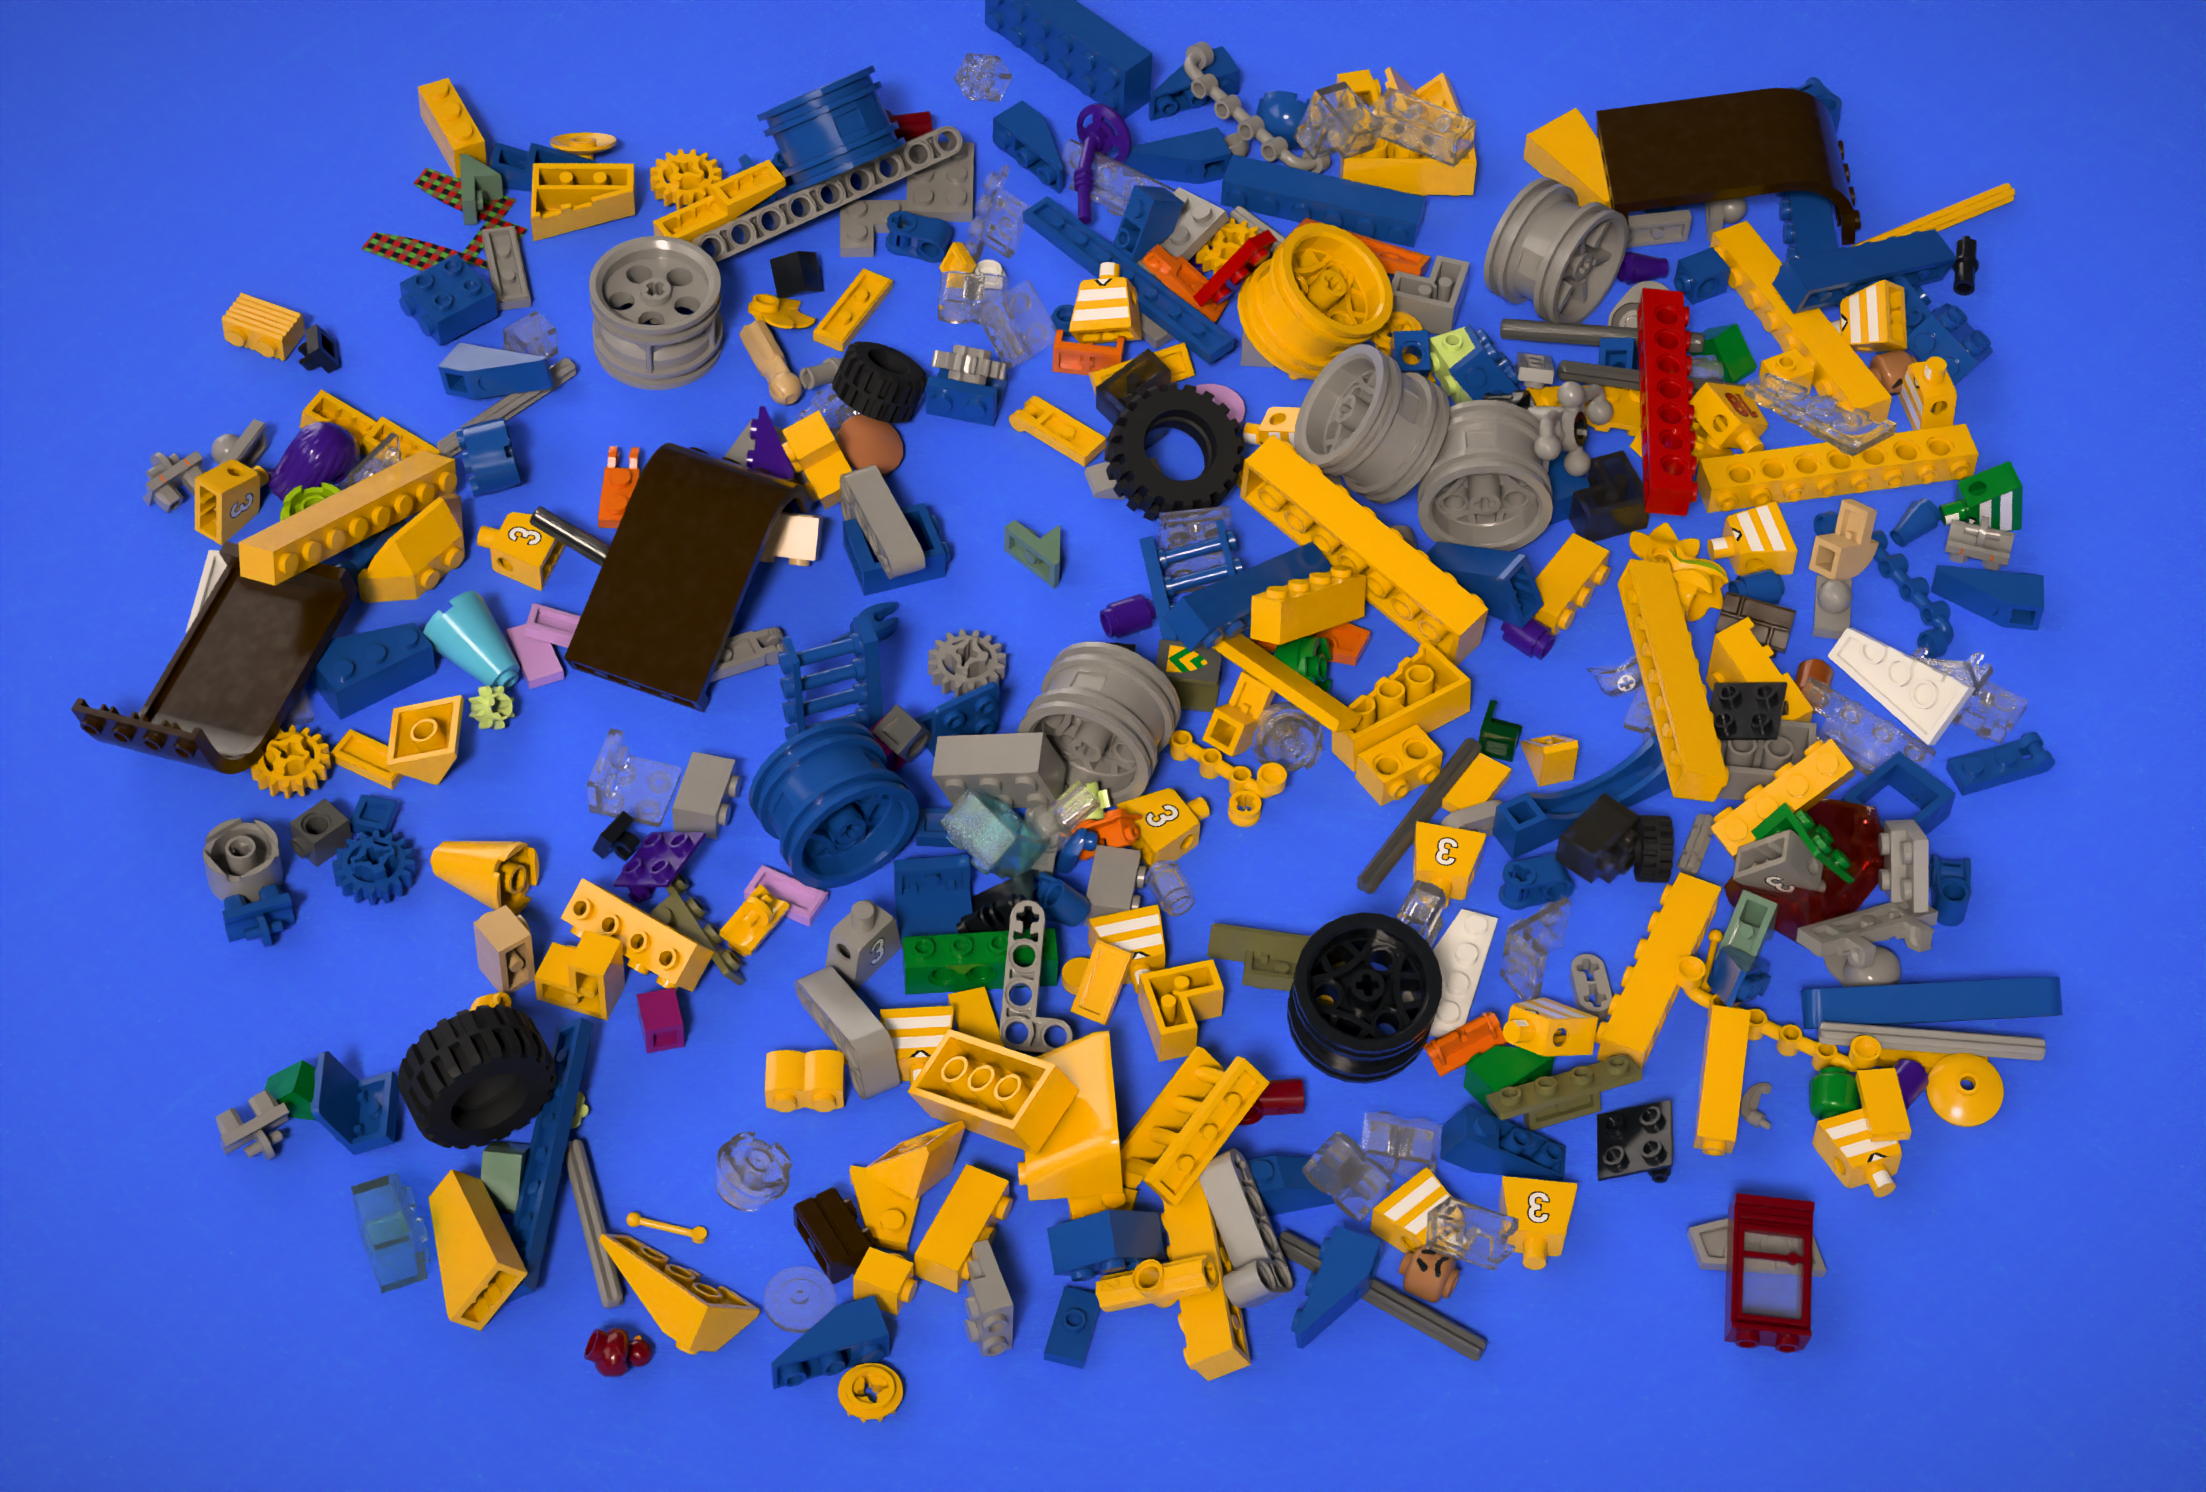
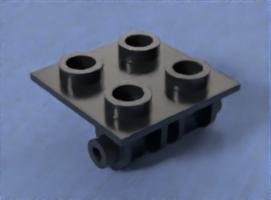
M1787 682L1715 683L1710 711L1714 715V728L1717 738L1720 740H1777L1781 717L1789 713L1788 701H1784Z
M1034 870L1026 871L971 897L973 913L961 917V922L956 924L958 933L1009 931L1010 915L1014 906L1021 901H1034ZM1026 910L1025 915L1022 917L1018 916L1017 920L1023 922L1024 930L1030 928L1031 923L1034 922L1032 910Z
M1671 1100L1597 1115L1598 1181L1647 1172L1656 1183L1667 1181L1668 1176L1671 1175V1167H1673Z

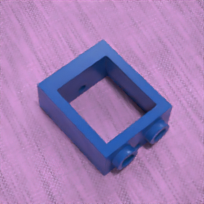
M925 503L900 508L912 531H921L929 549L923 551L926 564L925 569L894 579L887 577L880 562H874L867 545L869 542L856 518L843 521V546L864 596L946 577V562L950 561L949 547L945 540L940 541L938 521L935 515H929Z
M1899 751L1842 797L1837 821L1847 831L1854 833L1870 845L1873 851L1880 854L1878 836L1879 833H1884L1885 820L1864 805L1887 785H1890L1921 809L1911 819H1914L1924 834L1927 835L1950 816L1956 793Z

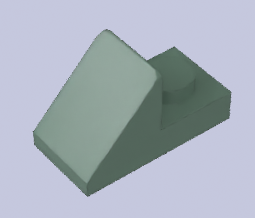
M460 154L464 225L478 224L477 211L483 210V200H499L503 198L502 177L498 172L472 156Z
M1016 520L1006 525L1004 530V551L1055 589L1059 586L1060 525L1041 538H1038L1033 530L1025 528Z
M1743 889L1714 959H1717L1722 947L1729 945L1759 958L1765 941L1772 940L1779 904Z

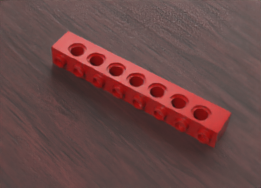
M1642 288L1637 308L1644 512L1687 516L1690 502L1695 503L1698 494V482L1692 481L1697 466V457L1691 455V451L1694 450L1696 436L1695 430H1690L1694 419V405H1689L1693 393V380L1687 379L1692 366V356L1686 355V351L1690 347L1691 332L1685 330L1689 321L1690 309L1689 306H1684L1683 292Z

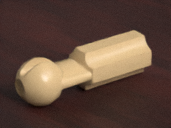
M755 320L749 325H744L739 335L760 375L767 380L770 397L776 403L783 406L794 404L802 393V384L800 379L791 373L787 367L784 354L764 321Z

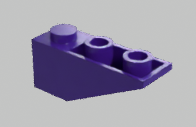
M760 406L758 419H752L750 438L755 440L754 450H748L746 467L752 469L760 468L776 477L795 480L793 468L781 445L765 406ZM790 501L782 512L793 513L794 501Z

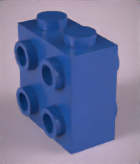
M457 253L400 282L401 298H399V304L406 316H412L418 322L422 332L426 336H431L440 346L497 317L495 292Z

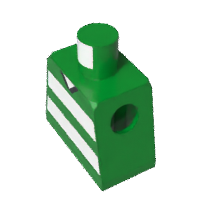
M2011 461L1960 480L1956 485V501L1939 506L1944 526L1950 525L1952 519L1980 525L1982 516L1990 517L1989 528L2007 532L2022 529L2023 486Z

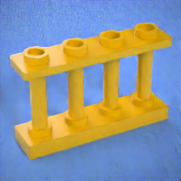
M1196 1046L1120 1145L1123 1186L1135 1190L1143 1180L1168 1205L1176 1207L1270 1082L1245 1058L1236 1056L1227 1070L1224 1071V1068L1203 1047Z

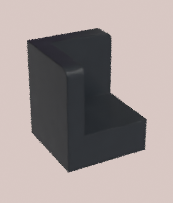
M796 251L770 259L778 298H787L800 293H819L823 291L816 252Z

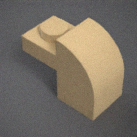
M1853 499L1842 500L1835 533L1815 537L1808 569L1831 580H1845L1859 575L1869 565L1879 545L1878 541L1871 539L1877 510Z

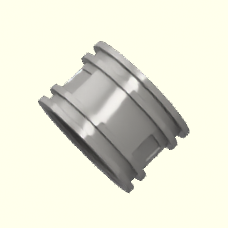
M1358 344L1349 347L1325 366L1308 390L1295 424V450L1308 463L1317 465L1324 475L1343 476L1348 488L1371 502L1385 504L1395 501L1410 491L1422 479L1437 457L1449 425L1450 406L1448 396L1443 388L1420 374L1401 372L1396 360L1369 344Z
M1474 400L1450 406L1449 425L1444 442L1431 467L1418 485V518L1421 528L1434 542L1439 541L1510 552L1529 544L1545 531L1552 519V486L1547 474L1550 461L1539 459L1533 449L1534 442L1539 436L1540 420L1536 416L1515 404L1498 400Z
M1087 641L1072 644L1061 650L1054 658L1050 669L1044 677L1041 687L1042 694L1037 696L1029 705L1026 715L1020 722L1017 733L1044 732L1066 766L1064 784L1068 785L1067 797H1072L1070 787L1097 781L1099 790L1108 789L1111 807L1117 806L1121 802L1139 797L1145 791L1158 762L1157 753L1161 752L1169 743L1172 733L1178 725L1181 716L1180 700L1176 689L1167 676L1141 655L1124 647L1105 642Z

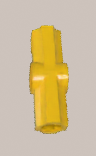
M1208 1254L1163 1264L1154 1259H1147L1139 1263L1134 1270L1101 1276L1100 1280L1096 1281L1095 1295L1098 1298L1100 1308L1106 1313L1147 1304H1153L1159 1308H1167L1172 1306L1181 1297L1213 1291L1214 1287L1218 1286V1272L1215 1268L1214 1260Z

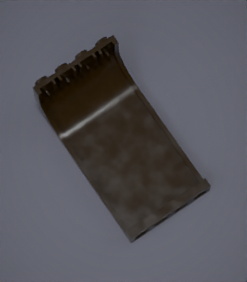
M1768 88L1596 111L1597 137L1611 209L1622 213L1627 220V224L1628 212L1787 191H1810L1827 197L1835 204L1837 227L1841 226V244H1855V230L1861 229L1859 210H1854L1853 208L1855 206L1853 186L1848 187L1850 182L1849 167L1847 163L1843 164L1842 162L1844 160L1842 140L1837 141L1829 110L1815 96L1796 89Z
M670 442L659 447L645 465L635 485L564 659L572 669L704 713L709 702L705 692L778 516L790 501L797 502L803 512L808 513L813 499L806 489V485L791 478L782 479L760 468L752 469L742 466L730 458L711 456L699 448H687Z
M225 541L219 554L227 566L140 712L137 714V712L133 711L130 717L120 715L114 706H111L109 710L106 704H102L98 710L90 708L85 699L78 698L71 710L81 723V729L102 743L224 774H237L245 771L262 757L268 743L274 739L359 590L348 571L344 568L318 563L274 586L241 577L239 545Z

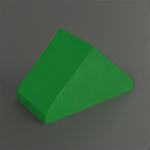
M1737 323L1706 329L1702 332L1704 334L1703 351L1700 353L1688 352L1723 380L1730 383L1740 382L1755 372L1757 368Z
M301 1060L268 1077L264 1090H267L273 1096L278 1105L284 1102L289 1110L287 1117L316 1121L311 1112V1101L313 1100L315 1087V1068Z

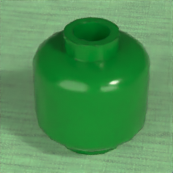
M1839 1067L1824 1068L1819 1071V1075L1814 1076L1810 1080L1809 1109L1811 1115L1823 1120L1860 1109L1856 1080L1854 1076L1850 1075L1849 1070Z

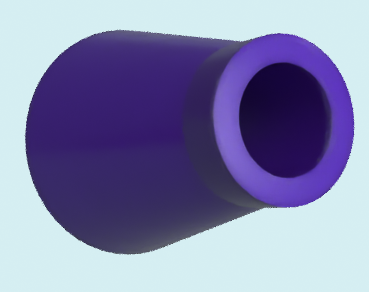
M1627 252L1617 278L1620 282H1626L1627 285L1657 278H1666L1669 271L1668 261L1666 258Z

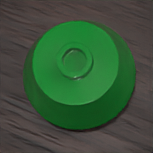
M1311 634L1276 646L1274 656L1330 694L1332 679H1326V660H1332V653L1327 638H1319Z

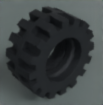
M1639 815L1634 827L1635 834L1633 835L1634 844L1632 848L1635 880L1637 882L1667 883L1671 876L1672 857H1674L1672 820L1669 816Z

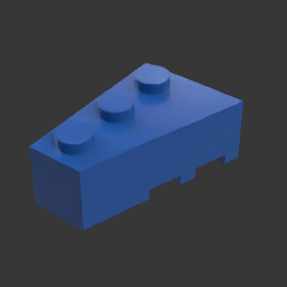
M414 622L334 638L329 641L308 679L337 717L342 720L436 674L433 646Z

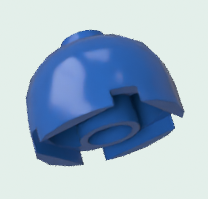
M1268 91L1264 94L1263 99L1260 98L1256 115L1264 121L1265 129L1274 137L1280 136L1284 138L1288 144V150H1297L1307 146L1315 138L1323 117L1321 107L1308 98L1306 104L1296 100L1298 94L1293 92Z

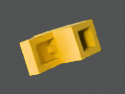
M1242 671L1229 703L1214 709L1202 740L1231 757L1247 751L1260 737L1271 716L1267 714L1275 691L1248 672Z

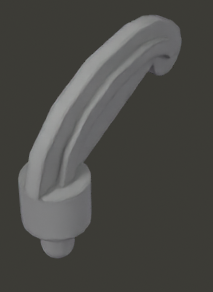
M1768 1083L1753 1085L1745 1093L1740 1104L1741 1116L1757 1129L1760 1127L1767 1130L1771 1128V1124L1765 1120L1766 1116L1757 1111L1762 1093L1769 1094L1772 1090L1771 1085Z

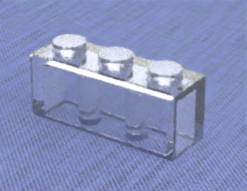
M1391 87L1370 105L1368 133L1452 167H1455L1474 147L1476 120Z

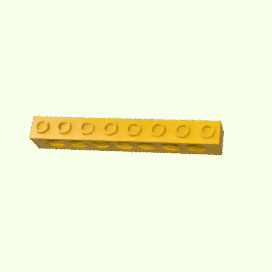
M1959 424L1700 459L1696 481L1698 482V491L1706 512H1726L1735 509L1758 507L1771 502H1777V504L1941 481L1962 480L1974 475L1979 453L1967 425Z

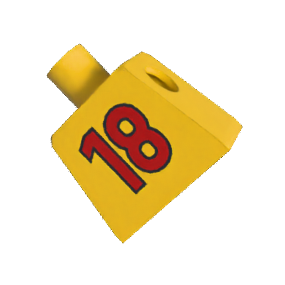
M1706 382L1689 401V405H1694V418L1716 444L1721 447L1741 449L1743 453L1763 451L1764 444L1759 437L1768 428V422L1747 388Z

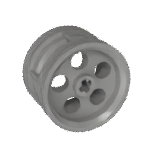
M646 236L618 244L608 250L596 262L589 278L590 305L594 317L592 325L593 347L598 363L611 377L635 388L668 390L695 382L716 365L722 354L724 343L723 322L719 312L722 292L719 269L709 254L700 247L679 238ZM678 307H685L694 313L683 315L678 313L676 309ZM647 321L648 323H651V324H661V325H646V324H644V323Z

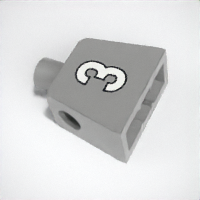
M1791 829L1738 847L1733 880L1777 902H1787L1802 896L1815 901L1820 899L1826 890V883L1821 880L1823 863L1812 855L1801 837Z
M870 900L858 901L853 904L851 912L833 927L830 932L825 968L832 966L855 992L901 949V941L895 918Z

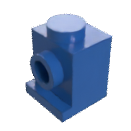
M1600 338L1598 365L1637 370L1638 346L1635 338Z

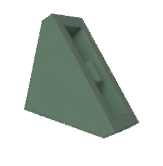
M492 1141L483 1150L480 1179L483 1181L499 1213L515 1214L529 1153V1144Z

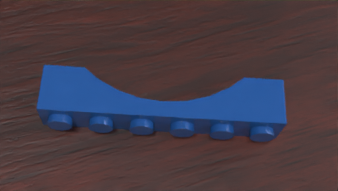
M1657 735L1651 737L1622 763L1583 785L1556 793L1536 794L1527 792L1496 806L1492 834L1509 856L1514 859L1670 789Z

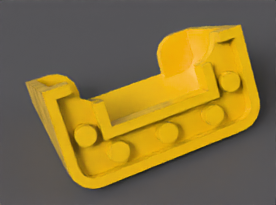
M1109 1031L1093 1032L1035 1057L1056 1064L1078 1088L1079 1092L1039 1153L1036 1155L1024 1150L1025 1162H1017L1019 1186L1027 1185L1029 1201L1123 1193Z

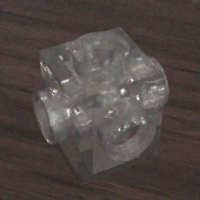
M967 53L957 70L954 80L962 90L963 95L969 100L999 102L1013 76L999 56L988 53Z

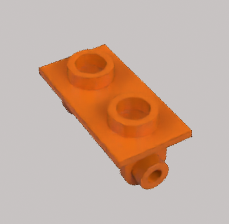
M1115 809L1105 812V818L1096 821V819L1079 821L1074 824L1075 829L1061 833L1062 837L1070 838L1077 829L1087 828V831H1095L1098 834V845H1105L1104 839H1106L1107 846L1123 848L1133 845L1136 839L1139 838V829L1136 825H1133V822L1143 817L1139 814H1128L1126 809ZM1082 849L1078 859L1086 861L1094 858L1095 850L1087 851Z
M1490 1011L1435 1040H1430L1425 1045L1424 1050L1439 1077H1442L1466 1065L1475 1054L1479 1052L1485 1053L1495 1045L1503 1046L1507 1044V1041L1503 1036L1498 1018L1494 1012Z

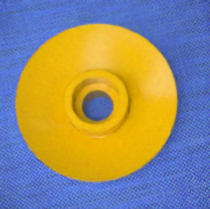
M592 132L568 133L550 139L551 147L590 160H594V154L608 150L617 144V139L612 135Z
M1970 1053L1948 1055L1938 1061L1928 1075L1929 1083L1926 1087L1928 1102L1941 1119L1952 1125L1960 1127L1982 1125L1995 1116L2002 1104L2004 1097L2002 1079L1995 1067L1980 1056ZM1968 1080L1973 1084L1974 1089L1965 1090L1961 1087L1960 1082Z

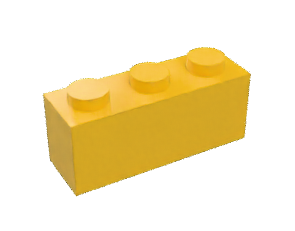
M445 78L417 87L420 116L454 176L457 179L461 178L460 154H468L487 166L485 140L450 79Z
M1572 533L1535 579L1544 605L1533 617L1551 628V633L1555 636L1562 629L1566 631L1572 624L1575 612L1579 607L1585 608L1589 603L1597 585H1604L1611 571V567L1608 566L1610 551Z
M965 1165L914 1254V1276L955 1293L959 1292L965 1280H971L967 1262L972 1260L973 1243L988 1239L991 1246L996 1234L995 1226L999 1219L1004 1221L1010 1213L1013 1199L1009 1198L1008 1180L971 1165Z

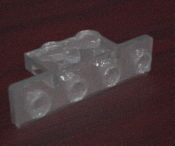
M1070 139L1065 143L1061 163L1064 168L1063 172L1073 176L1069 189L1075 191L1074 171L1078 169L1083 144ZM1098 151L1095 152L1091 168L1094 171V190L1091 192V203H1099L1107 207L1108 212L1113 215H1124L1134 185L1164 187L1171 193L1176 190Z
M1006 164L996 173L991 171L982 184V188L985 189L984 194L979 198L974 208L977 215L970 223L966 232L970 236L964 246L975 263L981 257L984 245L989 246L1009 259L1017 250L1025 225L1023 222V211L1031 207L1003 189L1010 167Z
M1809 677L1801 691L1814 711L1827 718L1816 736V742L1822 740L1823 743H1826L1832 739L1854 769L1867 777L1899 751L1924 770L1927 769L1936 754V751L1927 746L1922 740L1912 737L1895 727L1890 721L1880 718L1863 708L1858 702L1848 699L1833 690L1829 685L1813 677Z

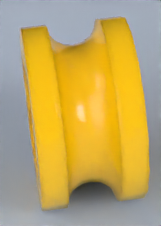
M1249 790L1233 793L1229 798V820L1239 827L1255 825L1260 820L1262 802L1260 797ZM1242 806L1245 811L1238 810V807ZM1245 806L1250 807L1251 811H1247V808H1245Z

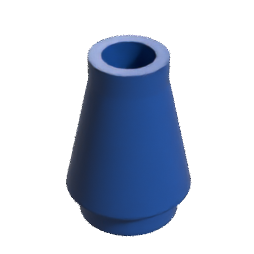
M1926 498L1913 501L1896 527L1890 532L1891 539L1898 546L1905 547L1913 540L1935 529L1938 526V521L1941 519L1939 509L1932 501Z

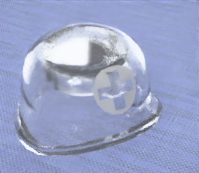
M1635 653L1618 666H1594L1587 668V671L1593 674L1601 691L1606 696L1614 698L1626 697L1640 691L1644 687Z

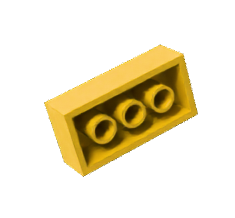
M949 1029L907 1092L932 1118L949 1124L963 1120L966 1130L1037 1155L1079 1090L1056 1064Z

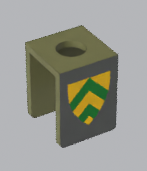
M1160 639L1156 667L1167 676L1176 689L1181 709L1214 712L1217 706L1220 685L1219 673L1222 654L1213 648L1206 649L1205 646L1190 652L1181 641Z

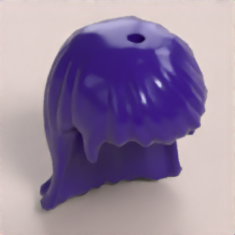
M321 421L309 424L298 432L286 449L279 464L274 469L266 471L269 477L267 484L273 489L272 493L279 497L282 502L291 490L302 485L303 489L321 487V482L329 483L335 478L334 484H337L358 468L360 464V446L350 432L335 423Z

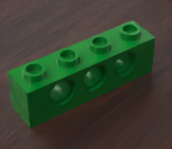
M1046 928L1040 986H1057L1058 952L1055 928ZM1030 929L1024 930L1023 937L1015 935V940L1026 938L1034 942L1038 941V937L1031 938ZM1009 931L902 937L905 995L957 992L984 986L986 990L1003 989ZM1020 948L1014 954V962L1020 967H1028L1035 961V953L1030 948ZM1017 986L1015 988H1023L1026 986Z

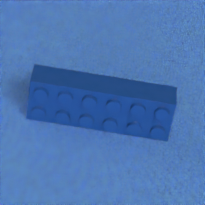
M985 0V25L1006 38L1015 47L1020 48L1033 57L1035 61L1049 68L1058 77L1079 89L1084 95L1089 96L1097 103L1113 108L1123 120L1150 102L1153 53L1076 0Z

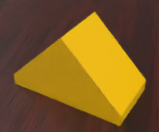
M1551 734L1521 741L1522 750L1538 787L1573 780L1579 748L1578 740L1558 734Z

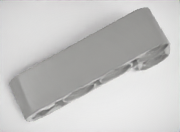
M871 465L841 474L840 506L845 521L856 518L887 577L894 579L925 569V557L921 545L877 466Z
M1031 900L1017 903L1010 915L999 1032L1004 1047L1024 1054L1042 1055L1056 1049L1050 1047L1045 1042V1034L1049 1029L1058 1027L1066 1032L1067 1039L1063 1045L1073 1041V1033L1070 1026L1063 1020L1037 1017L1046 920L1042 907ZM1026 910H1032L1033 916L1039 918L1038 922H1032L1030 927L1031 938L1038 937L1037 942L1026 938L1015 940V935L1023 937V922L1017 919L1018 916H1024ZM1020 948H1030L1036 956L1033 964L1028 967H1020L1015 964L1014 954ZM1026 986L1031 990L1032 997L1026 1005L1018 1006L1011 1002L1010 994L1015 987ZM1014 1024L1024 1025L1028 1030V1037L1021 1044H1013L1007 1040V1030Z
M828 966L795 980V991L805 1011L840 1052L844 1053L848 1062L851 1081L859 1097L862 1100H867L899 1086L900 1077L896 1055L888 1031L832 966Z
M1232 1148L1214 1157L1199 1176V1181L1234 1271L1223 1276L1224 1291L1235 1307L1256 1308L1292 1291L1293 1281L1249 1166L1243 1155L1237 1149Z

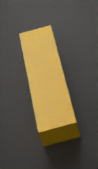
M768 159L711 185L710 196L654 220V235L679 238L691 243L697 236L736 219L785 187L786 179Z
M322 389L302 411L299 428L302 429L309 424L321 421L335 423L355 437L360 446L361 454L390 466L420 451L440 455V451L385 417L381 416L376 422Z

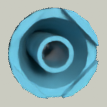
M467 591L451 599L449 602L453 607L445 613L439 609L426 624L423 631L425 637L432 644L433 649L484 685H489L491 689L496 686H504V690L512 687L519 678L517 674L520 666L484 598L476 591Z

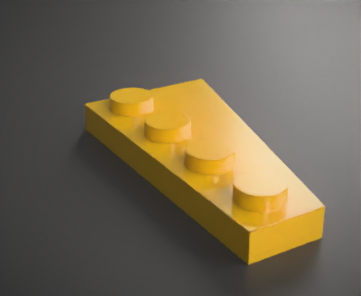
M1581 385V386H1582L1583 388H1585V387H1588V386H1590V385ZM1547 386L1542 389L1526 388L1530 392L1535 406H1562L1557 398L1560 386ZM1602 386L1606 399L1613 406V416L1608 423L1597 425L1593 424L1586 414L1587 424L1595 428V431L1608 432L1611 427L1624 429L1627 435L1636 436L1641 428L1640 391ZM1590 401L1585 403V412Z

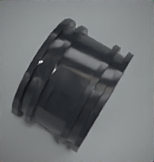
M1361 912L1344 915L1326 923L1310 937L1301 950L1287 1001V1022L1290 1035L1297 1049L1313 1067L1329 1077L1344 1082L1367 1084L1384 1081L1401 1073L1417 1059L1425 1047L1442 996V975L1438 960L1429 943L1415 929L1398 919L1383 914ZM1339 962L1346 963L1345 965L1338 967L1334 970L1332 968L1333 965ZM1374 962L1383 965L1388 970L1377 971L1370 963ZM1401 991L1411 992L1414 1001L1403 1003ZM1328 995L1335 1003L1325 1006L1320 1004L1316 997ZM1387 1023L1396 1032L1393 1034L1381 1033L1377 1025Z

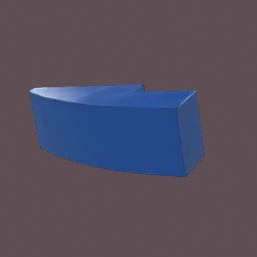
M495 142L488 160V167L501 175L503 188L532 191L533 163H595V161L532 142L528 151Z

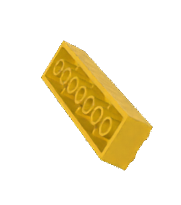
M1272 435L1244 461L1240 498L1299 546L1313 541L1332 566H1349L1352 568V572L1366 575L1365 600L1420 645L1425 640L1429 641L1456 667L1480 645L1488 608L1483 600L1476 594H1470L1462 588L1452 574L1441 571L1423 551L1414 549L1404 541L1403 536L1396 529L1388 528L1378 520L1376 514L1370 508L1357 503L1343 486L1335 485L1324 476L1322 470L1317 465L1308 463L1299 456L1291 444L1285 441L1282 442L1275 435Z

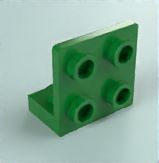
M1785 802L1751 831L1755 838L1760 840L1791 829L1801 837L1816 859L1849 885L1855 881V878L1848 870L1852 865L1850 860L1840 849H1834L1831 845L1835 841L1834 837L1822 824L1816 826L1814 820L1802 808L1797 812Z

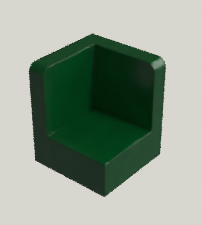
M1490 700L1479 735V743L1482 745L1481 753L1488 757L1512 762L1522 733V726L1495 719L1497 701Z

